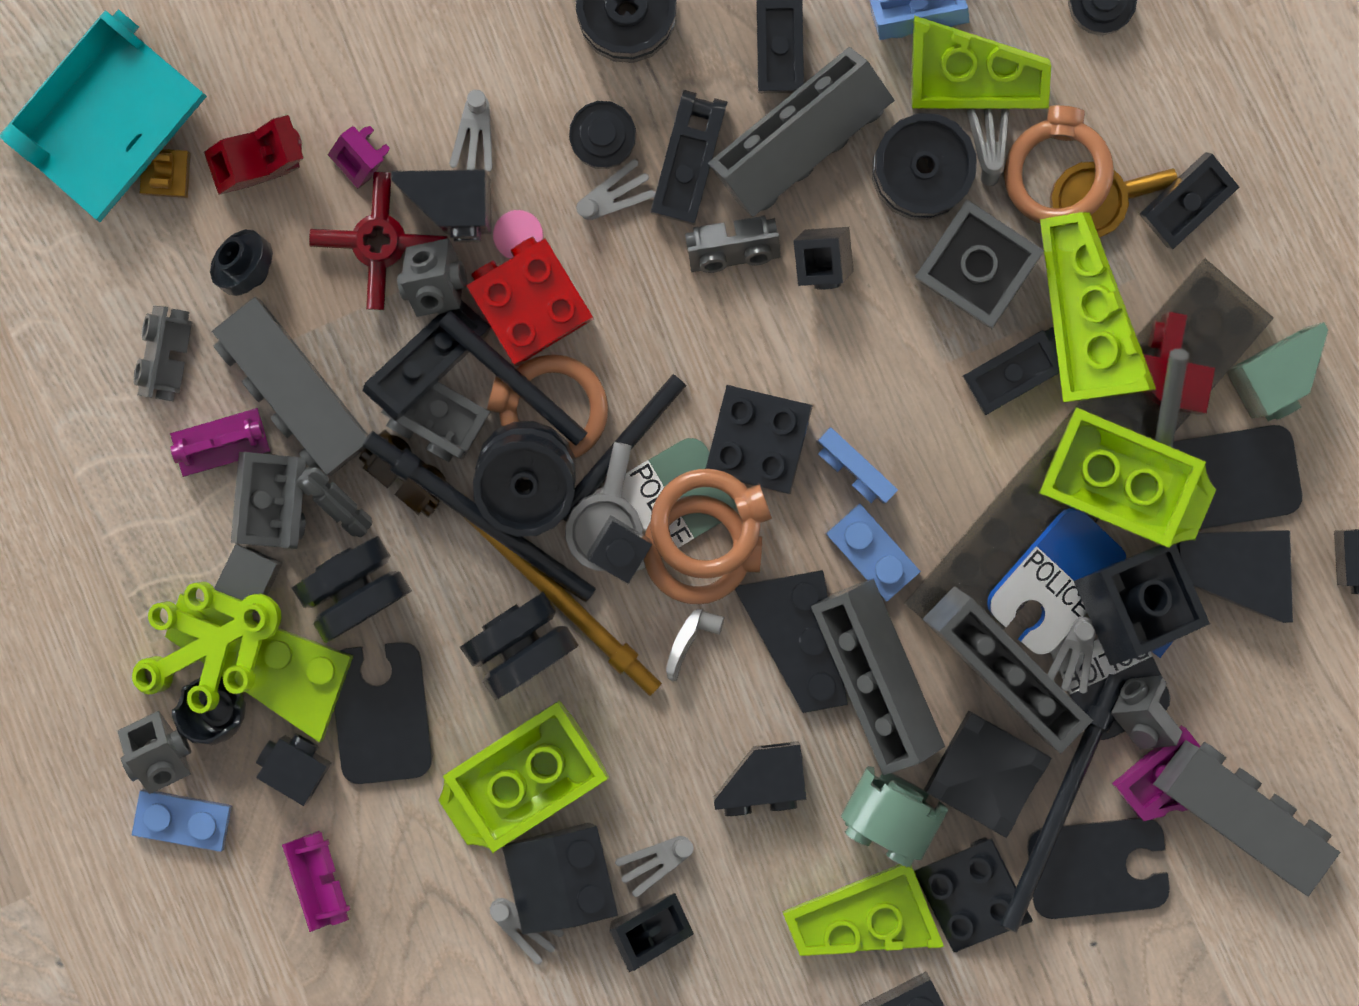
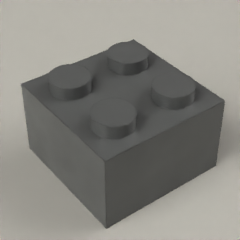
M966 200L915 278L992 330L1043 255L1044 250L969 200Z

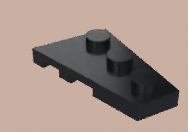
M823 570L739 585L735 591L801 711L806 713L848 705L844 683L811 608L812 605L828 597Z

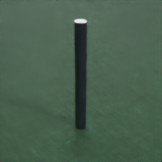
M449 311L438 323L575 446L587 435L588 432L452 311Z
M672 374L615 442L631 445L632 450L687 385L676 375ZM613 444L575 487L574 498L569 512L563 518L565 522L571 509L583 498L593 495L606 480Z

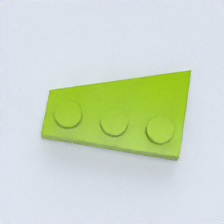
M914 15L911 78L912 109H1049L1050 59Z
M898 864L782 911L800 956L855 953L856 951L870 950L892 951L903 950V948L944 947L912 865L911 867H906Z

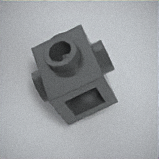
M450 239L406 247L403 271L398 274L397 284L402 299L404 301L409 300L416 317L459 309L462 289L466 288L468 283L467 273L463 263L459 261Z
M159 711L118 730L124 754L121 757L123 768L130 780L135 781L138 779L149 794L191 774L186 756L191 754V748L187 739L180 735L177 730L173 731Z

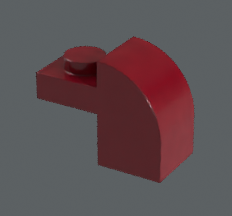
M289 115L273 118L254 132L221 139L204 151L218 195L249 188L284 176L300 168L299 162L304 159L301 151L302 141L300 135L293 128Z
M1167 312L1162 314L1161 322L1154 321L1149 338V348H1154L1155 354L1154 356L1143 354L1156 390L1143 392L1160 406L1170 352L1182 347L1187 315ZM1187 363L1179 411L1197 415L1207 414L1215 372L1214 367Z

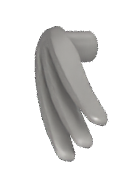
M472 90L467 96L450 166L452 168L457 166L466 132L470 129L467 170H475L479 131L482 130L485 170L490 172L493 167L489 102L482 91Z
M967 109L976 152L982 168L981 182L987 186H993L997 184L999 176L1005 167L1009 109H1001L999 142H995L992 109H984L986 143L984 142L975 110Z
M631 160L577 203L576 209L578 214L584 219L593 220L653 198L655 191L649 190L614 203V199L646 182L649 179V175L644 173L621 187L608 192L611 186L638 166V160Z
M696 609L692 612L680 629L672 646L666 668L669 680L677 681L684 658L697 637L698 630L720 635L724 617L704 612L703 609Z
M1080 617L1074 621L1047 674L1054 680L1068 650L1072 649L1070 661L1061 686L1064 691L1069 690L1080 653L1084 652L1079 691L1083 694L1087 692L1096 634L1088 617Z
M678 836L616 859L615 864L622 866L654 853L657 854L652 860L622 876V881L627 883L659 864H663L662 868L632 891V895L638 897L686 860L693 853L694 848L689 839L684 836Z
M498 898L492 902L490 907L491 917L535 964H541V957L516 931L517 928L521 930L515 904L504 898ZM562 929L549 931L558 937L564 935ZM539 933L527 934L547 951L553 952L555 950V946Z

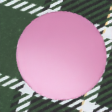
M513 210L505 213L498 219L493 230V240L496 248L502 255L510 259L514 257L510 250L531 237H534L537 242L543 239V230L538 219L531 213L523 210Z

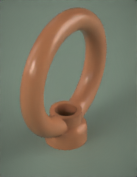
M1063 105L1050 106L1047 120L1037 123L1023 132L1014 142L1008 153L1004 167V182L1008 196L1020 213L1036 223L1041 224L1040 219L1079 212H1090V215H1092L1103 204L1110 192L1114 176L1112 155L1103 138L1094 129L1084 124L1085 111L1083 109ZM1049 138L1062 141L1077 140L1089 150L1094 160L1095 179L1090 191L1082 200L1069 207L1049 208L1039 204L1028 194L1023 183L1022 169L1027 155L1037 144Z
M562 355L539 356L520 365L517 370L529 381L542 374L560 373L573 378L583 387L590 404L589 419L584 428L588 433L577 446L572 442H568L575 459L588 452L601 437L608 417L607 396L598 377L580 361ZM496 376L487 410L499 413L502 427L512 422H519L517 407L520 396Z
M697 469L674 478L660 492L651 513V534L660 556L672 568L694 578H716L736 570L749 558L759 538L760 523L771 520L772 517L760 484L747 488L740 480L726 472L716 469ZM699 487H712L728 494L735 501L742 519L741 534L735 546L727 554L713 560H698L687 556L675 545L669 531V516L676 501L686 492Z
M704 495L685 496L676 501L669 516V526L678 518L688 514H707L722 522L732 537L733 547L735 546L741 534L742 519L731 506L719 499ZM651 522L645 531V536L650 538L653 544L643 559L647 573L653 583L664 594L679 602L708 604L718 601L733 592L742 582L747 572L760 573L762 536H759L749 558L736 570L708 585L690 586L683 584L673 578L666 570L662 557L653 542Z

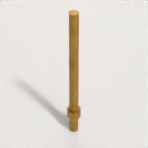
M464 518L541 593L544 592L548 599L610 658L608 663L619 674L624 671L649 696L661 686L662 682L636 659L639 654L627 643L622 645L557 582Z

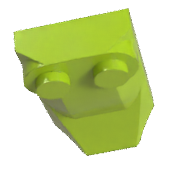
M1075 408L1047 471L1039 494L1170 548V546L1176 543L1196 539L1216 489L1207 475L1205 461L1084 410Z
M558 700L444 774V787L438 801L467 845L484 846L494 853L606 781L609 776L598 754L574 717Z

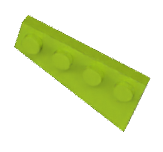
M1079 212L1040 219L1063 402L1156 390L1090 212Z
M184 593L179 595L176 606L183 612L219 626H223L235 619L212 608L198 611L192 610L184 601ZM197 598L198 602L202 604L203 600ZM253 619L255 624L259 625L260 621ZM173 628L167 629L165 634L168 640L180 648L199 639ZM278 628L273 636L263 639L254 668L255 684L246 693L320 743L326 734L353 655ZM242 637L230 643L222 676L229 667L236 666ZM206 657L200 659L199 661L205 663ZM237 671L235 681L242 687L244 679L242 674Z

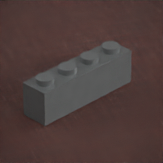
M848 47L709 161L708 164L736 202L754 217L760 211L774 205L778 196L795 182L808 177L814 167L829 154L842 149L847 144L849 138L863 126L877 120L883 114L884 109L895 100L870 63L851 47Z
M252 298L212 330L219 340L213 345L216 351L230 367L235 363L240 366L247 375L242 380L246 389L258 402L264 398L276 412L270 418L286 438H289L292 434L295 435L304 447L299 454L301 457L306 458V464L309 467L319 468L326 475L332 476L366 449L362 444L368 436L367 432L261 299Z
M874 578L836 592L812 605V611L883 776L920 764L944 748L945 744Z
M955 586L922 619L1046 743L1060 754L1093 721L971 597Z
M1185 740L1153 785L1288 884L1309 897L1341 853L1327 843L1332 835L1310 819L1304 826L1292 817L1297 809L1274 793L1270 800L1257 791L1262 783L1240 767L1235 774L1222 765L1227 757L1205 741L1198 748Z

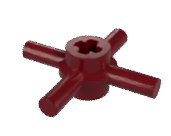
M373 172L371 215L360 220L353 231L310 229L309 234L310 247L352 249L357 259L368 266L367 310L384 311L387 268L393 266L402 258L406 247L448 239V236L405 234L401 224L389 216L392 173ZM377 230H383V235L390 238L389 245H382L381 253H375V248L368 245V239L375 238Z

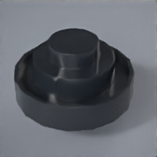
M1068 0L1070 14L1076 24L1088 33L1096 35L1115 33L1124 27L1136 11L1137 0Z
M595 101L585 105L575 114L570 124L569 140L574 154L582 163L595 169H610L620 165L630 156L636 142V128L632 117L623 107L611 101Z
M245 229L234 233L220 245L212 259L210 268L212 282L225 293L233 296L248 293L253 288L261 285L267 278L272 263L273 251L271 244L254 230Z

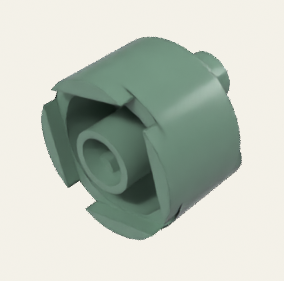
M867 766L844 808L841 818L847 826L845 834L865 846H869L873 841L888 849L886 855L890 859L903 866L911 867L914 860L923 859L948 812V808L940 801L936 808L925 802L929 794L920 787L893 773L884 776L881 774L880 778L876 777L874 767Z

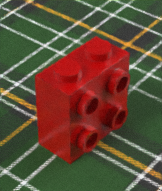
M531 237L510 250L514 256L513 258L499 266L494 260L483 265L471 274L474 281L466 285L516 367L594 320L546 238L537 242L534 237Z

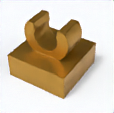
M162 149L140 175L139 193L149 196L188 198L191 153L185 150Z

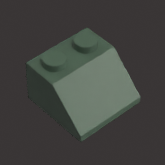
M1324 322L1305 327L1225 370L1251 418L1266 417L1267 421L1275 418L1279 420L1301 408L1298 400L1310 394L1329 331Z

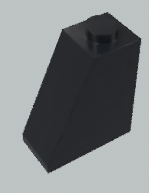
M1290 530L1200 532L1195 540L1176 543L1195 588L1271 620L1293 623Z

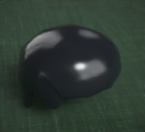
M221 676L217 690L219 693V703L215 709L208 712L196 713L190 709L187 703L189 690L199 685L200 678L182 687L179 702L172 709V719L180 735L192 743L216 745L229 740L238 732L245 717L246 702L244 701L243 693L233 694L225 688L223 676ZM201 691L199 700L202 705L206 706L207 696Z

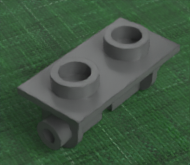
M765 215L736 220L734 221L736 236L727 237L725 222L693 227L694 232L685 233L691 273L698 271L715 273L722 271L728 266L746 263L756 266L768 263L771 259L781 258L779 233L777 232L775 218L766 220Z
M153 306L152 314H146L142 326V340L147 341L144 359L139 358L136 363L134 385L139 386L137 393L139 396L152 398L153 390L157 389L156 399L174 402L175 393L180 394L185 362L169 359L170 350L187 353L193 322L188 321L190 313L188 311L171 309L170 317H167L168 307Z

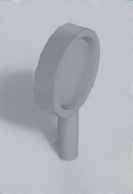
M614 442L603 493H595L583 498L571 509L565 523V539L571 554L582 565L596 571L605 570L590 562L587 553L610 515L642 534V523L637 511L626 499L621 498L632 446L619 442Z

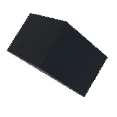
M676 893L667 895L612 920L610 924V932L628 972L635 971L694 934Z

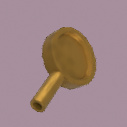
M1094 161L1080 162L1066 169L1055 181L1051 191L1050 208L1072 206L1088 194L1095 179ZM1167 169L1128 181H1123L1122 177L1114 170L1113 182L1107 198L1098 210L1091 215L1099 238L1113 232L1124 220L1129 206V199L1169 187L1178 178L1175 169Z

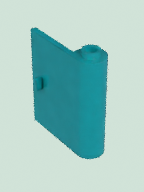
M119 9L113 16L104 10L0 133V138L43 172L98 222L105 218L207 97L135 36L134 33L138 30L139 26Z

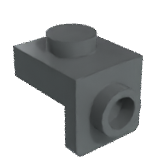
M1161 675L1128 679L1111 713L1139 749L1177 746L1182 734V730L1159 703L1167 685V682Z

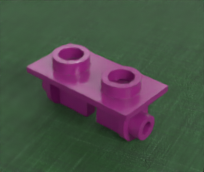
M258 408L170 433L173 446H170L171 454L175 464L179 463L182 477L237 462L239 452L260 454L271 452Z
M320 831L282 844L309 932L330 924L336 925L348 921L347 911L351 910L350 905L346 904L339 880L335 881L333 872H336L328 848L330 844L329 839L324 840Z

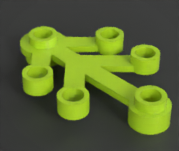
M205 581L192 583L187 586L184 592V601L190 609L198 611L212 608L235 618L223 626L183 612L170 601L154 604L148 612V620L153 628L157 630L173 628L199 639L164 658L153 656L137 662L132 672L133 684L144 694L163 692L171 686L173 675L176 672L206 657L199 685L189 690L187 703L190 709L196 713L211 711L219 703V693L217 690L230 643L242 637L237 664L225 671L223 683L225 688L233 694L249 691L255 684L254 668L263 639L270 638L276 633L282 619L279 605L269 596L253 594L240 600L216 591L210 583ZM198 588L204 593L202 604L196 598ZM162 608L168 613L167 623L161 620L160 612ZM253 610H256L260 615L259 625H256L253 620ZM146 669L149 670L152 675L151 683L147 681ZM237 671L242 674L244 679L242 687L235 681ZM201 691L207 696L206 706L202 705L199 700Z

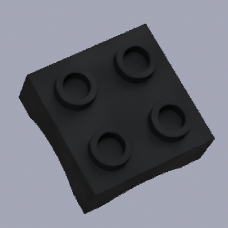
M968 710L924 790L929 795L1007 838L1029 795L1052 758Z

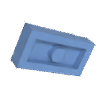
M870 0L871 14L879 40L903 38L913 34L914 15L949 27L970 23L966 0Z
M831 427L816 441L823 447L818 455L836 472H839L843 467L856 478L851 486L871 504L876 498L882 503H886L898 491L891 482Z
M860 503L825 533L867 581L874 578L880 595L886 602L921 572Z
M142 789L139 791L132 836L222 852L225 847L232 805L158 791L149 794L146 789Z

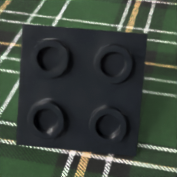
M726 385L706 469L726 472L736 477L742 483L754 486L760 484L762 488L791 494L813 405Z
M987 837L980 838L970 844L971 847L914 870L916 878L954 953L1010 931L1001 927L1000 924L1016 886L992 838L989 840ZM1028 910L1020 926L1033 921Z

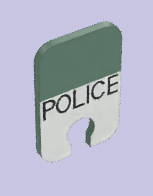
M695 438L681 440L626 473L621 498L626 499L637 511L642 523L643 535H645V531L651 521L654 503L663 488L683 473L697 469H706L710 452L702 441ZM604 486L596 490L595 493H603ZM712 487L695 488L681 496H710L725 502L734 510L736 509L735 501L728 494ZM693 513L675 520L669 526V531L673 542L679 548L721 522L707 514ZM642 561L637 571L645 568L644 561Z

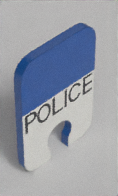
M1074 508L1066 509L1053 520L991 591L987 600L988 611L1003 626L1007 627L1015 618L1016 611L1022 603L1029 600L1038 601L1042 610L1039 621L1034 626L1027 628L1019 636L1018 640L1036 654L1044 655L1050 653L1067 636L1074 621L1087 613L1074 581L1126 559V553L1087 514Z

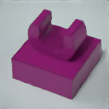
M353 125L339 136L328 153L331 160L357 189L372 178L373 172H376L390 149L387 144L378 150H375L367 140L374 131L371 126L364 127L358 131Z

